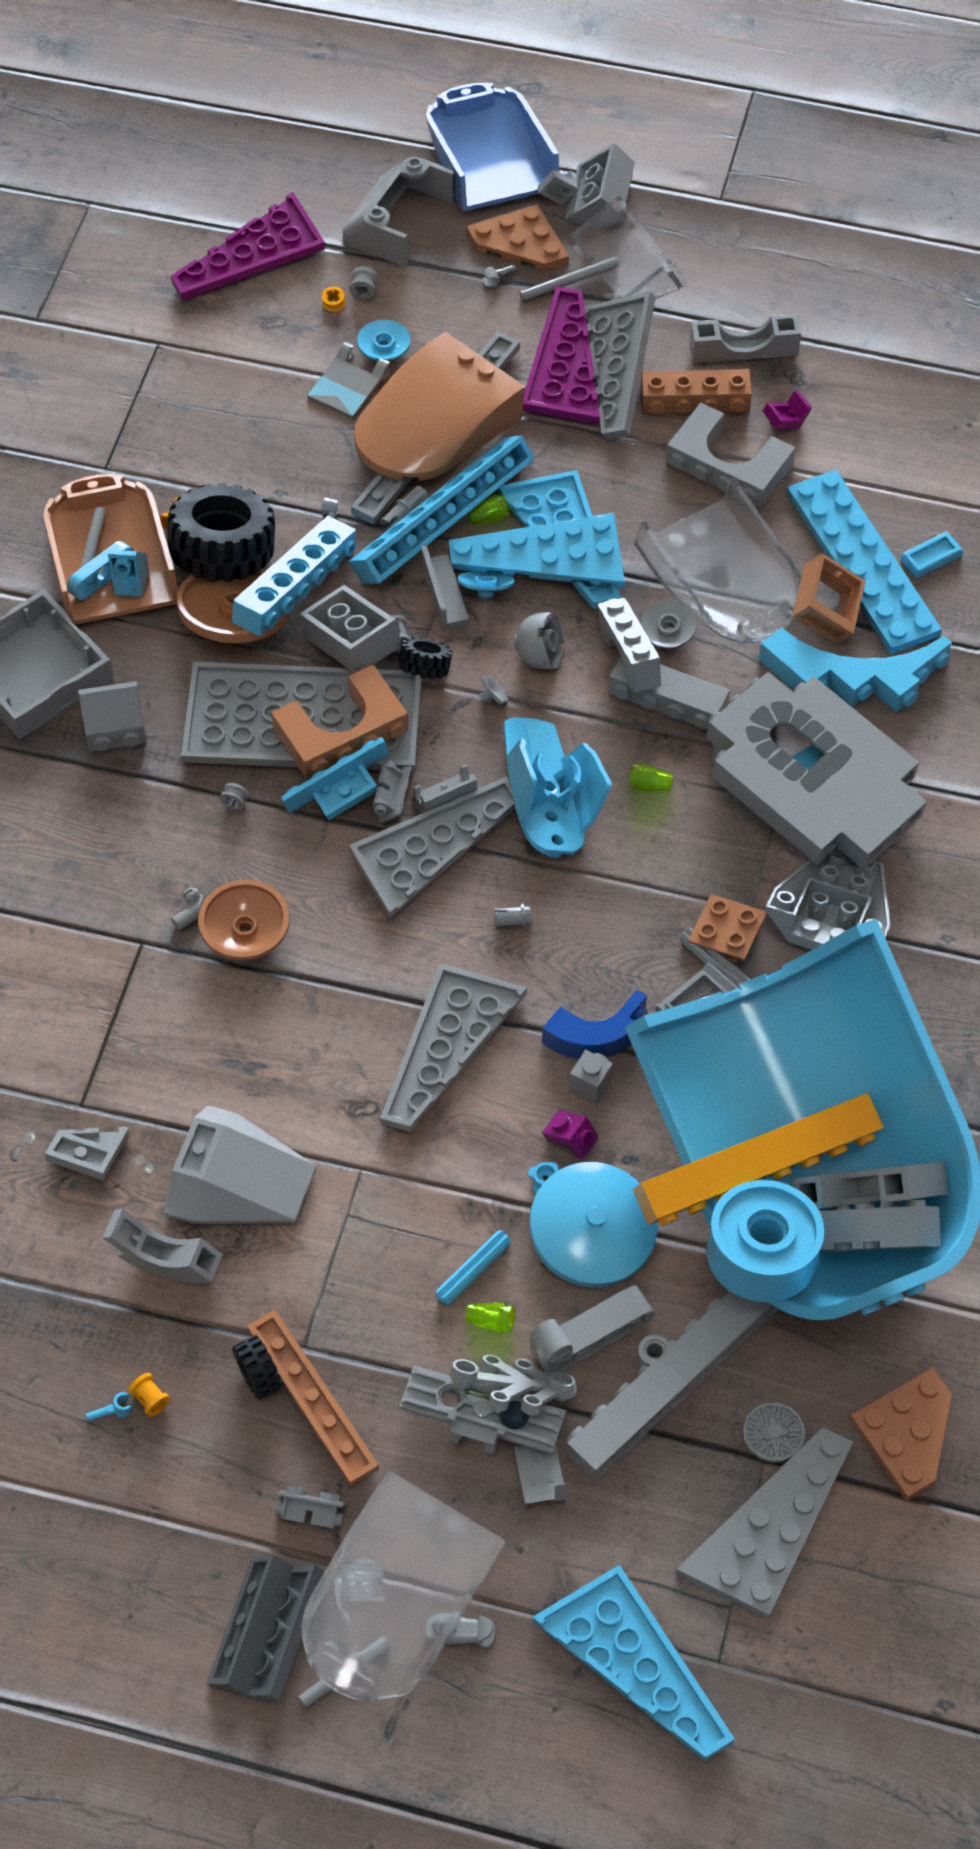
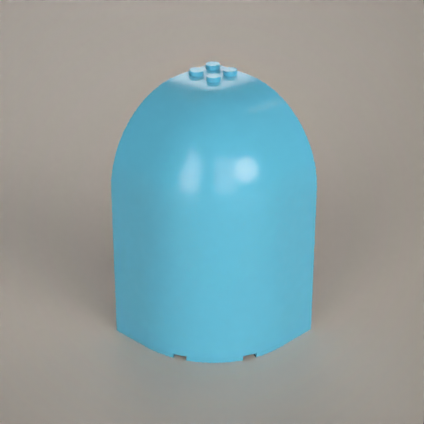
M877 919L853 926L808 953L782 965L783 969L768 976L766 974L760 975L739 984V988L725 994L721 991L692 1002L644 1015L625 1026V1030L683 1166L866 1093L869 1094L884 1127L874 1134L876 1137L875 1141L858 1147L857 1142L847 1146L849 1151L834 1158H831L829 1153L820 1156V1163L803 1169L801 1165L791 1168L792 1174L776 1181L793 1187L792 1178L945 1161L949 1194L910 1199L925 1200L926 1206L939 1207L941 1247L821 1252L815 1276L803 1291L785 1300L768 1302L786 1313L810 1320L836 1319L861 1310L864 1316L881 1309L880 1301H883L886 1307L905 1299L902 1293L904 1291L910 1297L926 1290L925 1282L945 1274L965 1256L973 1242L980 1221V1164L972 1134ZM773 1176L763 1179L775 1181ZM716 1199L706 1202L707 1208L702 1210L709 1228L713 1210L717 1204ZM906 1200L890 1201V1202H900V1207L906 1206V1205H905V1201H906ZM881 1201L860 1204H875V1208H880ZM855 1204L849 1205L850 1209H855ZM829 1207V1208H821V1209H818V1210H819V1211L831 1210V1207Z

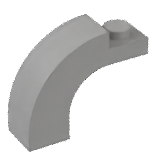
M124 1209L114 1210L103 1236V1239L119 1250L117 1256L131 1265L153 1275L183 1283H212L223 1255L202 1238L175 1239L157 1233Z

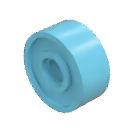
M755 1180L739 1184L727 1191L719 1199L713 1210L706 1250L710 1269L716 1279L726 1289L742 1298L757 1302H777L791 1298L803 1291L815 1276L824 1240L823 1219L816 1205L804 1193L790 1185L771 1180Z

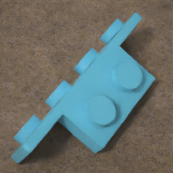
M382 737L377 740H371L365 743L357 752L340 758L335 765L325 771L322 770L315 773L310 780L300 786L297 785L290 788L281 797L288 813H292L315 799L329 821L376 793L377 785L366 768L389 754L385 741Z

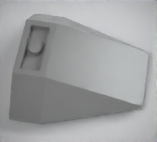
M836 848L818 865L811 859L776 886L766 905L765 911L789 943L811 950L855 925L876 919L886 939L890 929V916L884 863L873 861L865 869H862L840 849Z
M208 1105L193 1119L172 1170L163 1213L164 1216L191 1224L296 1223L315 1174L316 1165L239 1114Z

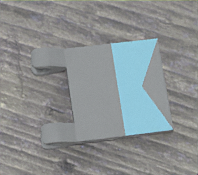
M344 342L335 359L307 396L308 399L354 419L380 382L390 375L391 370L388 368L390 362L385 359H379L371 374L349 363L354 358V352L351 351L353 345Z

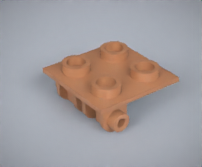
M711 894L688 942L723 953L736 966L742 960L745 961L767 916V912Z

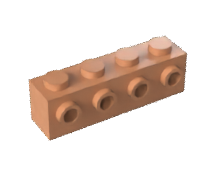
M749 369L642 371V414L693 413L700 403L720 412H750L752 391Z

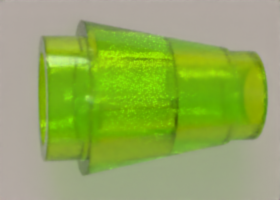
M496 494L480 502L468 512L472 525L504 521L505 517L510 516L504 495L497 496Z
M642 762L632 764L628 786L634 787L635 791H670L673 773H667L664 770Z
M506 1301L469 1303L466 1308L465 1321L466 1323H472L503 1334L505 1331L511 1332L515 1323V1306L508 1305Z

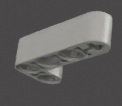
M635 1285L630 1286L560 1326L555 1319L542 1322L530 1334V1350L547 1374L563 1372L644 1326L654 1317L655 1311L639 1288Z

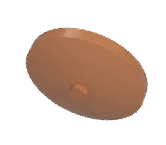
M261 569L255 575L249 574L246 579L239 580L237 578L233 579L232 582H224V580L213 582L208 581V578L202 577V579H199L191 574L183 581L177 592V612L184 625L199 636L218 642L247 643L269 637L285 625L290 613L284 614L272 629L269 628L261 636L232 623L233 600L265 573L266 570Z

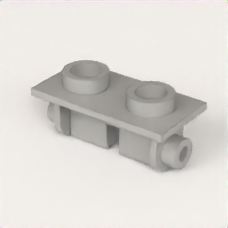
M386 761L381 766L378 783L382 786L377 787L372 805L374 813L380 816L378 823L381 824L401 816L405 793L409 784L410 766L399 769L393 761Z
M287 1485L286 1491L281 1490L277 1492L276 1495L284 1496L283 1502L277 1501L275 1507V1515L281 1516L282 1520L305 1523L308 1510L313 1511L312 1525L328 1527L330 1529H334L335 1526L342 1527L344 1513H338L339 1507L347 1506V1502L339 1501L340 1495L320 1492L319 1497L306 1495V1488Z

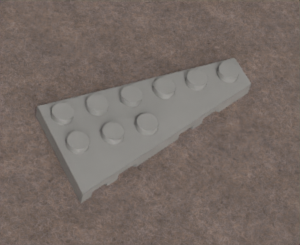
M439 964L381 1114L380 1124L411 1132L525 997L527 987Z

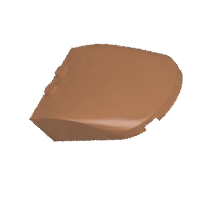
M444 332L412 355L396 371L359 416L354 432L356 452L370 469L388 478L402 481V477H418V481L438 477L521 419L525 386L459 340Z
M92 475L66 484L60 488L61 493L54 499H49L44 510V521L64 609L74 625L177 604L178 588L175 569L153 494L144 484L139 481L136 483L126 481L122 475ZM96 507L104 508L106 513L95 557L118 541L129 545L135 552L147 554L150 574L142 597L115 595L112 580L84 600H79L68 593L67 582L71 575L80 569Z

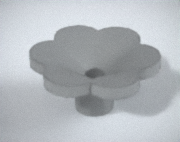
M488 674L481 677L485 690L479 694V697L484 703H488L493 698L499 704L508 702L503 687L491 675Z

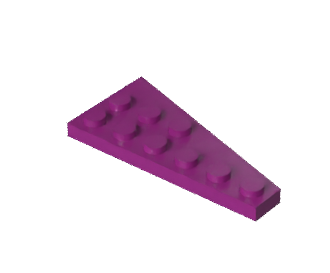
M292 191L288 194L286 200L281 204L277 205L275 203L269 207V212L261 218L255 217L226 237L225 243L219 247L213 246L210 248L205 257L200 260L194 259L171 275L172 285L181 300H186L325 250V241L294 192Z
M556 286L525 387L522 411L600 425L583 293L581 290Z

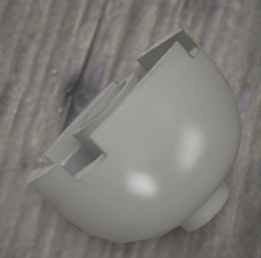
M554 612L532 614L521 623L517 634L514 636L515 650L519 652L523 661L533 668L557 669L562 662L564 653L558 654L559 644H564V632L561 620L558 615H553Z

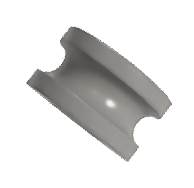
M227 783L219 799L229 809L242 810L245 806V801L249 798V792L239 784Z

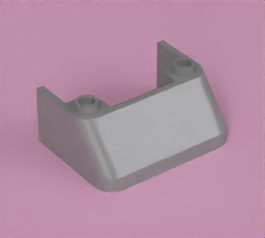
M419 157L407 158L384 173L343 226V241L351 247L406 268L409 265L408 235L387 227L390 223V210L407 188L454 204L455 171Z

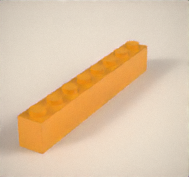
M866 1093L641 1182L632 1190L648 1226L659 1222L662 1227L678 1220L677 1214L688 1210L689 1215L706 1209V1202L716 1199L718 1202L727 1191L739 1184L763 1180L771 1176L776 1181L792 1174L791 1168L801 1165L803 1169L820 1163V1156L829 1153L830 1157L834 1158L849 1151L847 1146L857 1142L858 1147L871 1143L876 1140L874 1134L884 1127L869 1094Z

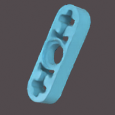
M122 541L114 543L71 575L66 586L68 593L79 600L88 598L112 580L108 551L135 552L134 549Z

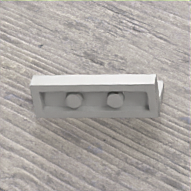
M421 546V567L441 631L469 626V618L449 555L430 558L427 546Z

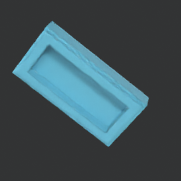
M946 531L902 553L900 560L917 579L961 557L963 549Z

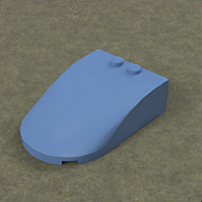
M492 83L466 84L443 92L437 96V102L433 106L429 105L427 110L428 129L440 165L455 171V199L463 212L539 194L537 186L553 169L559 172L558 151L527 101L517 91L506 87L504 90L496 89Z

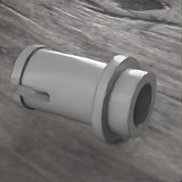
M524 903L521 904V907L494 908L496 927L523 925L524 928L526 924H532L531 906H525Z

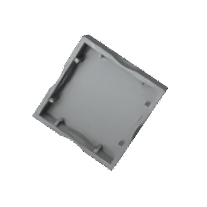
M45 589L13 607L0 618V718L19 739L80 702L78 690L102 687L114 681L110 659L87 634L83 633L72 623L68 614Z

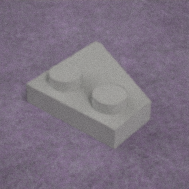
M118 1127L119 1132L99 1133V1128H86L82 1131L74 1129L58 1130L45 1152V1161L104 1181L129 1136V1128Z

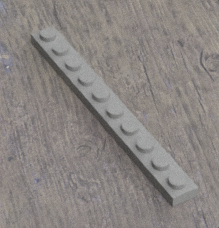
M497 331L480 351L479 355L503 370L520 350V341ZM378 473L351 506V514L375 525L414 477H402L401 481Z

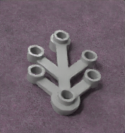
M484 1355L480 1367L482 1372H478L479 1368L474 1362L458 1359L453 1362L450 1372L452 1384L460 1389H468L474 1383L506 1387L500 1391H492L490 1394L488 1406L499 1412L508 1409L510 1400L530 1390L540 1391L534 1395L528 1394L523 1397L521 1410L531 1416L539 1415L543 1404L553 1399L556 1401H566L575 1397L577 1392L576 1380L570 1374L553 1372L549 1375L534 1366L527 1359H516L512 1368L495 1355Z

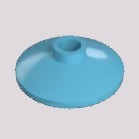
M393 320L370 322L360 330L357 337L360 351L366 357L376 361L379 359L391 361L401 357L407 352L411 343L410 334L406 327Z
M470 571L459 575L458 583L468 589L477 591V596L487 598L493 597L494 592L513 586L514 578L495 571H487L486 573Z

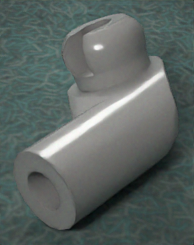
M189 888L184 892V910L171 918L173 925L178 931L198 919L204 898L197 888Z

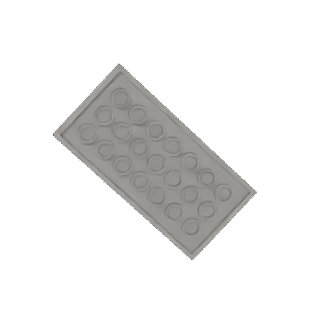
M193 662L181 752L182 763L298 767L273 730L271 712L297 700L311 722L318 728L328 732L350 730L357 726L364 717L363 712L349 694L348 676L353 674V672L348 668ZM377 669L407 711L408 731L397 738L385 741L389 754L367 767L366 770L381 771V766L386 761H393L396 763L397 768L403 769L410 766V772H415L422 678H420V675L412 676L411 672L406 673L403 670Z

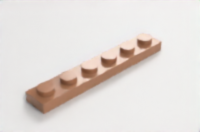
M274 1309L247 1325V1330L251 1337L258 1335L266 1346L277 1367L284 1387L349 1486L352 1487L378 1471V1463L277 1311Z

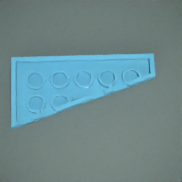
M577 470L504 484L497 489L498 495L525 527L593 516ZM574 580L571 582L593 610L598 609L599 603L607 602L610 599H621L616 584L602 582L601 585L590 584V581Z
M614 513L448 540L451 564L455 570L482 573L492 570L501 571L504 575L514 576L515 573L529 574V578L565 582L584 580L590 581V584L601 585L603 582L616 584V587L626 588Z
M620 1565L532 1617L533 1623L703 1761L708 1760L734 1743L735 1738Z

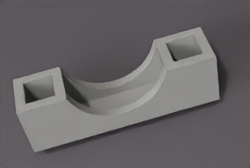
M797 314L772 315L761 327L748 332L729 331L723 328L718 320L692 321L689 342L692 361L695 364L799 356L801 329Z
M610 599L607 602L599 603L600 633L608 647L617 646L625 678L633 692L661 687L660 657L626 599Z

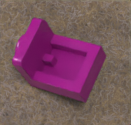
M793 391L787 402L767 403L763 413L769 419L770 424L776 429H799L812 407L800 391Z
M563 1110L557 1111L542 1132L547 1141L569 1146L575 1156L580 1159H584L599 1138L587 1116Z

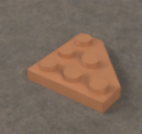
M538 204L466 226V233L478 252L485 254L488 251L501 254L502 259L519 264L522 261L535 264L536 269L543 271L569 264V255Z
M934 1368L850 1416V1421L906 1501L932 1487L936 1481L952 1393Z

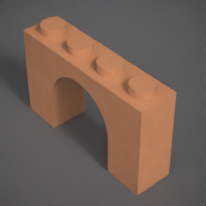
M374 664L348 676L349 694L364 714L362 721L350 730L328 732L318 728L311 722L297 700L271 712L274 732L306 779L319 771H325L335 765L340 758L357 752L365 743L371 740H377L382 737L384 741H387L391 738H397L408 731L407 711Z

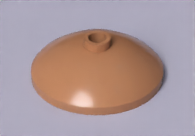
M235 880L219 886L206 897L198 915L199 931L206 945L215 953L233 960H251L270 953L283 941L290 923L289 909L282 895L270 885L255 880ZM243 929H249V930H250V931H248V932H241V930H243Z

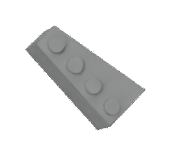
M906 1200V1206L900 1207V1202H880V1208H875V1204H855V1209H850L849 1205L831 1207V1210L819 1211L824 1223V1240L821 1252L941 1247L939 1207L926 1206L925 1200Z

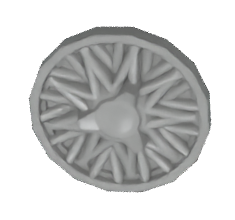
M778 1402L764 1403L755 1407L747 1415L743 1426V1438L749 1451L758 1459L769 1463H781L789 1460L802 1448L805 1439V1427L799 1414L789 1406Z

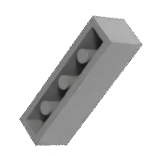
M621 656L610 675L609 694L621 700H628L639 704L645 709L661 712L672 719L688 722L699 729L707 730V722L712 714L716 711L721 712L724 710L729 702V689L660 665L662 686L635 693L625 678Z

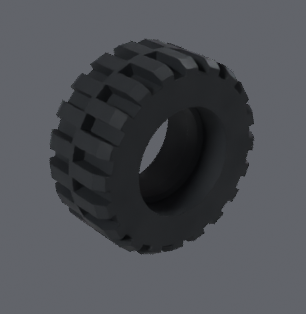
M218 483L215 486L205 484L202 488L194 487L187 494H181L169 508V552L176 565L180 566L187 574L191 572L196 578L202 579L204 577L208 578V581L213 582L217 580L232 582L233 579L238 578L242 580L246 579L249 574H257L273 557L275 541L274 511L261 495L257 496L255 491L249 488L245 490L239 485L226 486V483Z

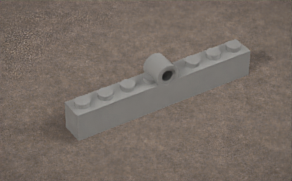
M728 1290L729 1293L722 1299L716 1298L708 1305L705 1310L706 1314L700 1320L695 1318L690 1321L684 1328L683 1335L676 1342L674 1340L668 1342L659 1335L645 1337L638 1347V1377L630 1385L627 1382L624 1383L614 1394L615 1399L607 1406L604 1404L599 1406L591 1415V1421L584 1428L578 1426L571 1432L567 1438L566 1455L589 1478L596 1482L763 1325L778 1308L768 1302H757L742 1298ZM650 1355H656L659 1358H651Z

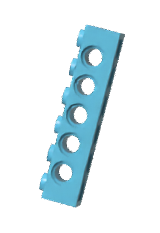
M327 516L233 600L232 623L258 636L263 635L269 628L272 629L284 614L290 613L293 606L301 599H305L309 591L316 585H320L324 578L331 571H335L346 557L352 556L356 549V542H354L356 529Z

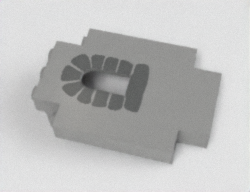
M767 672L760 679L755 678L752 680L744 693L732 697L727 707L721 712L716 711L707 722L706 739L713 744L711 762H713L714 768L712 777L817 865L834 849L838 848L862 869H865L923 815L927 801L907 785L915 778L919 761L814 676L806 683L801 682L791 691L771 673ZM779 725L789 726L825 755L807 770L774 743L771 739L770 731Z

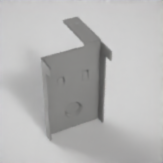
M523 1445L514 1446L525 1510H527V1504L549 1500H555V1502L565 1500L567 1503L566 1483L563 1481L556 1445L553 1454Z

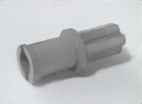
M416 486L402 500L398 499L395 502L396 506L380 520L383 526L392 520L385 529H390L428 498L427 491L421 486Z

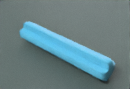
M501 1230L497 1231L436 1290L437 1299L444 1305H449L510 1246L511 1239Z

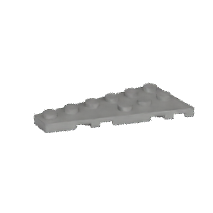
M651 292L585 306V315L588 318L586 326L591 340L589 346L594 378L597 382L595 390L600 403L598 410L601 434L607 440L628 436L631 432L656 299Z
M506 776L349 845L352 857L389 918L393 917L515 810L510 780Z
M822 1427L676 1569V1574L769 1619L852 1448L853 1441Z

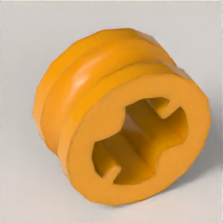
M332 286L322 292V305L327 311L337 312L345 307V293L341 288Z

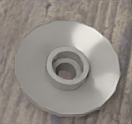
M665 599L655 602L646 609L641 619V626L651 644L659 648L672 649L681 647L691 640L697 629V618L695 612L686 603L675 599ZM667 627L674 628L672 630H665Z

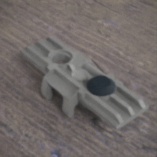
M416 1365L413 1366L399 1405L400 1409L452 1424L449 1442L459 1445L462 1436L481 1441L485 1446L484 1453L495 1455L498 1438L553 1454L566 1414V1410L543 1404L539 1415H527L521 1410L523 1400L521 1395L509 1401L506 1411H495L488 1406L489 1400L469 1395L467 1392L471 1390L490 1396L492 1391H500L506 1387L474 1383L468 1389H460L452 1384V1379L449 1375ZM450 1392L457 1396V1402L459 1403L456 1406L448 1407L441 1401L443 1395Z

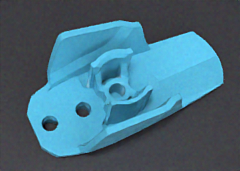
M523 717L505 720L503 727L510 785L516 813L528 841L539 852L545 853L551 858H559L563 854L574 855L583 847L585 832L595 822L612 786L596 752L585 743H581L576 749L565 756L555 725L552 723Z

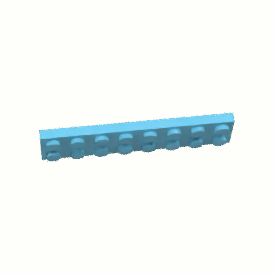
M836 469L787 487V496L826 556L865 580L860 608L890 655L941 636L942 628Z

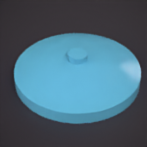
M598 1162L573 1164L551 1175L538 1190L529 1214L531 1242L543 1264L561 1279L578 1286L590 1288L613 1286L636 1274L648 1260L654 1248L658 1231V1222L648 1226L632 1190L640 1183L627 1172Z

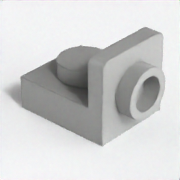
M553 169L537 188L539 194L562 206L569 198L575 195L578 185L575 173L571 170L566 175H563Z

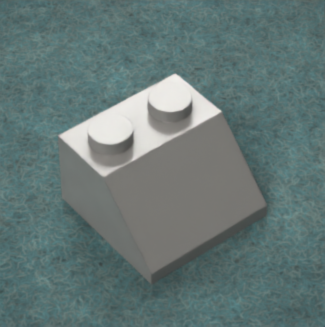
M137 681L78 690L89 752L106 751L125 746L134 747L138 744L147 743Z

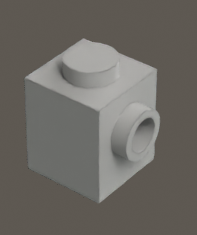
M585 1049L570 1073L569 1091L597 1105L612 1081L613 1063L604 1055L592 1053Z

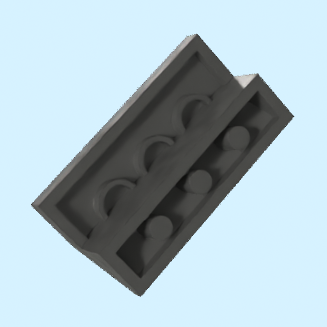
M274 1554L252 1556L206 1685L258 1702L280 1701L324 1570L316 1565L292 1566Z

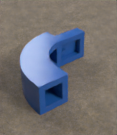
M636 990L614 1016L602 1021L583 1020L560 1006L542 1027V1043L555 1052L573 1059H580L585 1049L592 1053L602 1054L606 1058L617 1055L632 1045L625 1026L647 1015V995Z

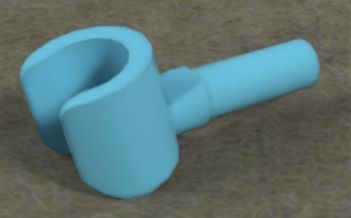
M120 1392L114 1397L113 1404L86 1413L88 1422L112 1414L120 1418L129 1416L133 1405L121 1407L118 1404L127 1402L130 1394Z

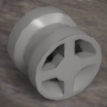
M367 266L355 268L352 272L349 292L353 297L360 300L371 299L375 295L378 274Z

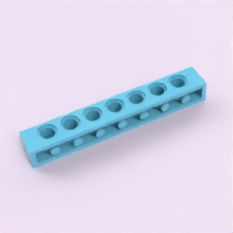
M523 436L504 437L349 560L362 584L381 583L421 551V546H427L532 462L535 457Z

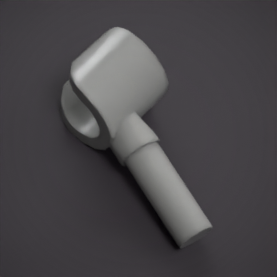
M510 265L495 270L493 267H487L484 271L486 277L483 278L486 287H496L500 282L499 277L515 271L516 267L515 265Z
M324 498L321 513L335 519L339 514L338 502L333 499Z

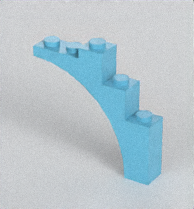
M780 628L761 642L759 661L793 690L801 682L806 683L814 676L851 707L860 700H867L873 692L897 713L903 707H909L917 700L919 684L925 682L931 672L937 668H943L948 663L952 642L945 636H942L928 646L907 654L887 658L862 659L839 656L819 650L798 640L783 628Z

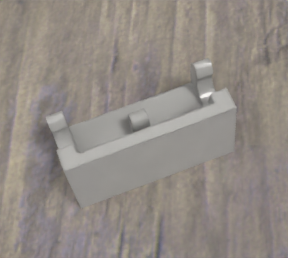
M467 765L461 766L460 774L422 791L420 785L413 787L412 800L422 814L477 790V778L474 773L468 774Z

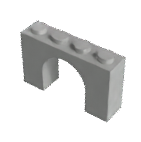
M700 403L668 443L666 463L695 476L698 480L718 487L721 491L728 492L746 503L761 508L793 466L795 447L771 436L753 459L738 464L723 462L714 457L709 448L722 433L724 413Z
M945 1161L792 1178L793 1187L804 1193L816 1205L817 1209L878 1201L910 1200L949 1194Z

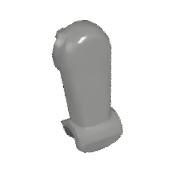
M438 1613L428 1620L426 1634L437 1645L476 1643L480 1647L489 1648L494 1643L496 1629L492 1620L480 1615L477 1620Z

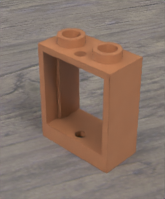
M819 554L804 564L792 618L837 645L854 634L865 580L825 554ZM819 580L841 594L837 613L815 599Z

